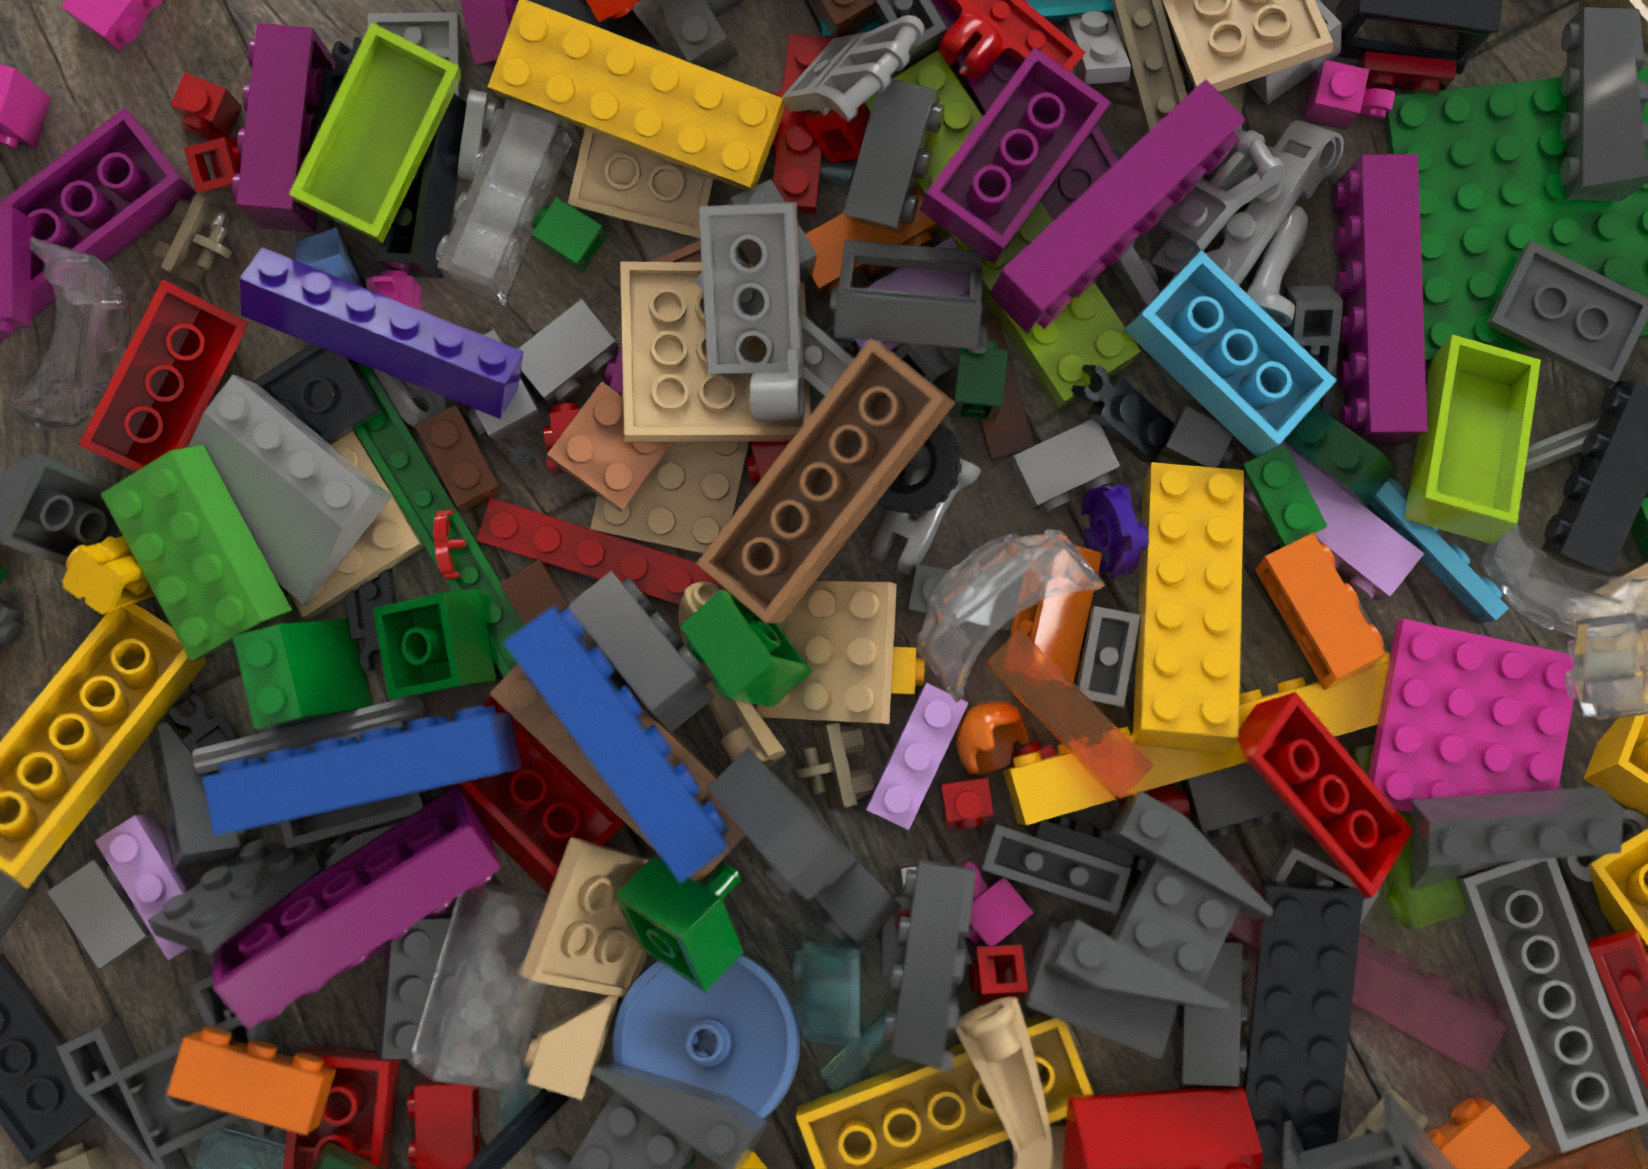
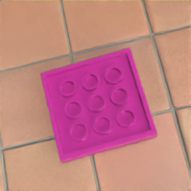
M1397 619L1369 768V779L1396 810L1410 813L1411 800L1558 789L1581 656L1407 619Z

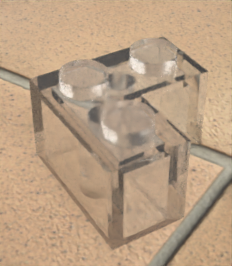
M1636 612L1576 620L1575 640L1568 641V654L1571 666L1573 667V670L1566 671V686L1570 699L1578 698L1583 716H1596L1597 720L1648 715V652Z

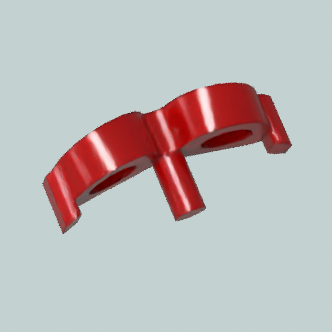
M453 509L437 511L433 525L435 555L440 572L446 580L462 578L460 573L455 571L450 549L466 547L465 538L449 540V516H453Z

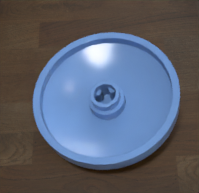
M743 954L706 993L661 962H656L639 976L627 992L618 1011L613 1033L614 1062L731 1096L763 1120L776 1109L787 1094L793 1082L800 1055V1030L797 1016L788 994L772 973L757 961Z

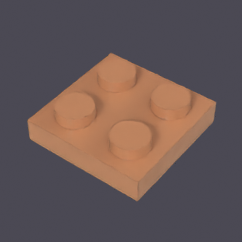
M601 382L547 453L546 458L621 512L672 442H624L623 397Z

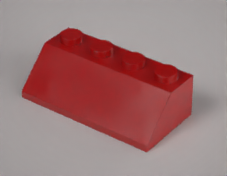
M162 279L78 446L134 472H137L169 451L186 448L249 322Z
M1296 691L1256 704L1239 728L1237 741L1245 758L1366 899L1374 898L1412 834L1413 829Z
M492 696L480 705L484 706V708L495 706L496 714L509 713ZM511 715L522 769L440 788L447 793L456 786H459L487 825L491 838L547 894H550L571 837L605 846L624 826L625 822Z
M1241 1085L1068 1097L1062 1169H1261L1262 1148L1245 1089Z

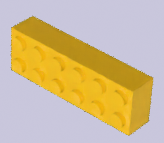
M528 0L518 1L488 87L502 98L744 191L757 186L786 109L784 100L781 97Z
M1151 462L1143 482L1141 523L1147 529L1149 545L1146 550L1140 551L1138 614L1141 617L1136 646L1134 745L1227 753L1239 737L1244 470Z
M135 603L109 612L103 617L0 742V872L25 889L30 887L155 729L157 723L163 719L207 663L205 656L190 661L173 627Z
M1039 1013L1024 1019L1033 1049L1050 1124L1067 1117L1068 1097L1093 1095L1066 1022L1045 1013ZM963 1043L948 1048L950 1053H954L951 1072L911 1062L799 1105L796 1109V1118L815 1169H933L1010 1138Z

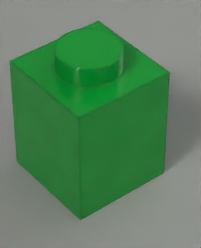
M558 197L555 198L550 207L544 205L532 223L534 231L531 235L537 245L581 274L584 273L607 238L602 225Z

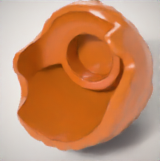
M1005 701L986 702L970 708L962 716L954 733L955 745L961 763L970 775L975 776L1007 767L1013 759L1016 742L1019 741L1022 745L1028 742V735L1023 724L1021 712L1017 707Z

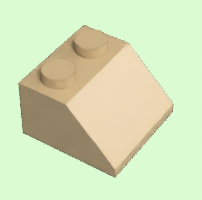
M604 995L554 1022L545 1033L539 1032L536 1040L532 1039L524 1061V1067L531 1069L527 1083L583 1100L594 1083L595 1076L591 1072L594 1067L599 1066L620 997Z

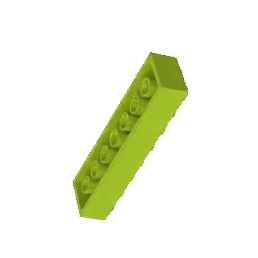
M938 50L893 78L935 89L940 97L939 104L944 105V115L938 133L931 132L926 149L932 152L928 173L925 179L918 177L917 186L923 197H925L926 192L983 117ZM876 92L862 103L869 115L871 114ZM1040 202L995 265L983 257L981 296L994 316L1000 318L1002 328L1057 410L1076 399L1071 390L1073 385L1090 386V377L1082 370L1084 365L1102 366L1108 375H1113L1133 362L1141 350L1133 338L1124 331L1125 326L1095 282L1078 299L1071 293L1070 296L1073 299L1063 308V313L1045 330L1038 324L1029 334L989 295L1002 269L1053 222ZM938 224L937 231L944 241L952 237L959 249L973 250Z

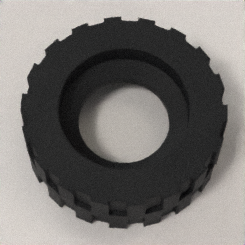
M943 422L938 424L923 443L929 451L931 458L930 469L925 478L913 485H902L894 480L878 500L879 506L899 513L919 514L921 511H930L936 508L935 505L940 502L944 503L949 498L948 494L952 489L956 488L959 482L957 478L958 474L962 471V464L960 463V455L962 454L960 446H957L954 440L956 437L952 431L945 427Z

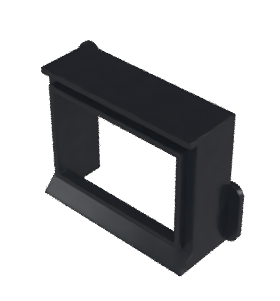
M1341 0L1336 8L1335 15L1341 22V53L1336 56L1360 60L1363 54L1368 51L1456 61L1455 74L1462 75L1466 62L1473 52L1492 33L1499 32L1503 0ZM1366 19L1459 32L1456 52L1353 36Z

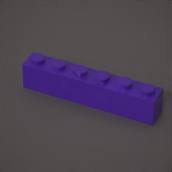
M263 247L240 277L241 316L501 419L519 387L523 351Z

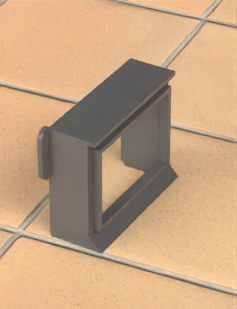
M845 240L839 287L832 289L829 310L836 313L834 337L870 340L872 338L876 341L967 348L972 353H984L987 348V329L980 326L983 256L975 250ZM854 263L970 273L969 297L851 288Z

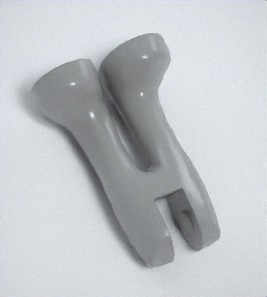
M1295 204L1263 250L1255 276L1246 292L1283 329L1292 324L1295 315V305L1280 295V285L1285 271L1302 248L1308 230L1307 215L1303 208Z
M924 445L919 448L906 465L901 481L902 485L916 484L923 480L929 472L931 458L929 451ZM960 458L962 471L958 474L957 481L959 482L956 488L952 489L948 494L949 498L944 503L940 502L935 505L936 508L930 511H921L917 518H912V514L899 513L887 509L876 531L870 557L876 562L883 564L889 557L898 535L908 538L899 559L897 572L911 575L915 571L916 564H920L926 555L940 521L954 496L960 489L973 484L978 478L981 469L969 461Z

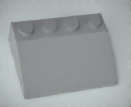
M235 375L231 376L204 411L188 446L204 445L277 583L303 605H308L392 498L387 491L258 384Z

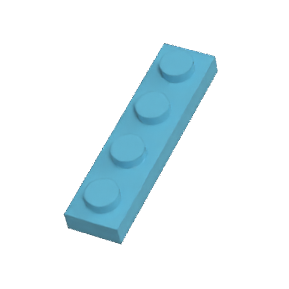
M1389 478L1367 505L1381 520L1424 553L1420 558L1421 562L1480 623L1496 621L1509 609L1500 599L1503 596L1500 589L1488 578H1480L1468 566L1470 559L1466 553L1455 544L1450 543L1448 545L1436 532L1437 528L1404 519L1407 503L1404 499L1406 492L1399 483Z

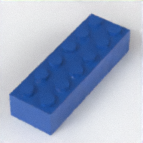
M555 604L503 643L681 883L729 848L725 834L730 831L726 825L727 822L711 800L705 805L701 803L696 796L701 791L698 787L699 784L686 765L681 762L675 767L667 755L672 752L671 746L658 727L653 724L646 728L638 717L643 712V707L627 685L618 689L610 679L609 675L614 673V668L600 648L596 646L591 651L580 638V635L585 633L584 631L586 630L573 611L568 607L561 612Z
M484 706L455 712L456 721L449 722L448 716L441 718L430 717L408 722L409 732L403 733L402 727L391 729L386 727L360 733V743H357L356 737L346 739L335 738L313 743L314 753H311L310 747L296 750L291 748L265 754L267 763H265V759L262 757L218 764L220 774L202 777L213 834L215 836L253 829L520 770L522 766L511 714H496L495 706L485 708Z

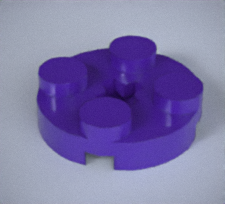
M1125 484L1091 488L1086 492L1081 507V516L1089 514L1090 528L1082 530L1085 546L1088 549L1102 553L1099 566L1101 574L1110 572L1111 574L1108 578L1130 575L1138 566L1140 551L1146 550L1149 545L1146 527L1141 522L1137 523L1131 505L1130 491Z

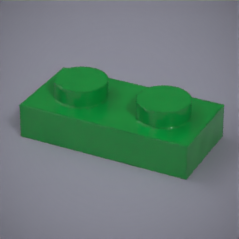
M1285 444L1240 466L1241 470H1244V476L1281 548L1328 527Z

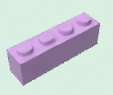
M1282 441L1278 446H1276L1275 448H1273V449H1271V450H1274V449H1276V448H1278V447L1284 445L1285 443ZM1285 444L1328 526L1314 534L1320 544L1324 543L1331 550L1336 563L1335 569L1338 568L1351 578L1349 585L1361 596L1370 600L1373 597L1377 600L1390 597L1424 553ZM1244 476L1243 501L1256 512L1263 514Z

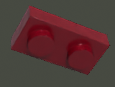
M1368 51L1363 54L1355 65L1356 67L1369 69L1366 89L1411 90V94L1437 95L1440 90H1444L1455 79L1456 61Z

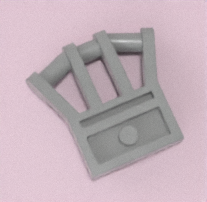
M906 15L868 32L833 38L781 97L790 112L804 110L815 112L820 110L823 115H827L831 110H834L845 121L849 122L857 115L856 108L875 92H883L891 82L890 76L892 73L902 70L910 60L909 51L911 47L918 44L924 34L922 21L915 16Z
M1240 126L1235 133L1240 141L1234 146L1237 148V151L1210 182L1205 180L1207 176L1205 173L1195 183L1194 189L1176 206L1172 204L1156 225L1197 250L1203 251L1241 206L1283 180L1287 173L1286 166L1280 158L1272 156L1265 145L1264 136L1254 130L1246 132ZM1254 162L1258 168L1257 173L1230 189Z

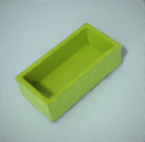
M371 22L289 195L296 202L383 244L460 83L462 75L459 66Z
M1453 334L1438 350L1433 360L1430 361L1426 385L1427 432L1419 435L1417 438L1404 519L1489 544H1495L1517 524L1541 364L1540 359Z

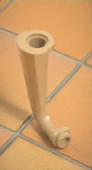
M700 581L686 588L679 605V627L719 591L716 585L708 581ZM680 627L684 646L688 649L687 642L689 639ZM698 661L708 675L714 678L715 676L708 666ZM712 680L705 685L715 697L708 703L724 736L721 744L732 763L748 747L768 769L784 757L786 751L753 704L724 698L716 690Z
M1015 997L997 999L959 1018L956 1032L970 1056L1015 1148L1016 1160L1012 1169H1051L1053 1142L1033 1049L1018 999Z

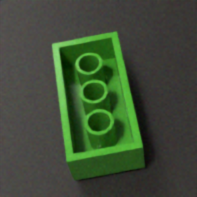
M203 444L169 451L101 493L190 661L223 650L234 643L232 636L258 630L292 611Z

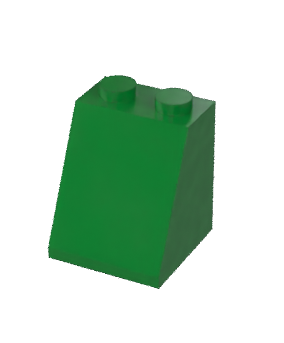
M349 619L278 624L232 636L255 730H275L374 705L366 671L360 664L361 650L358 640H351Z

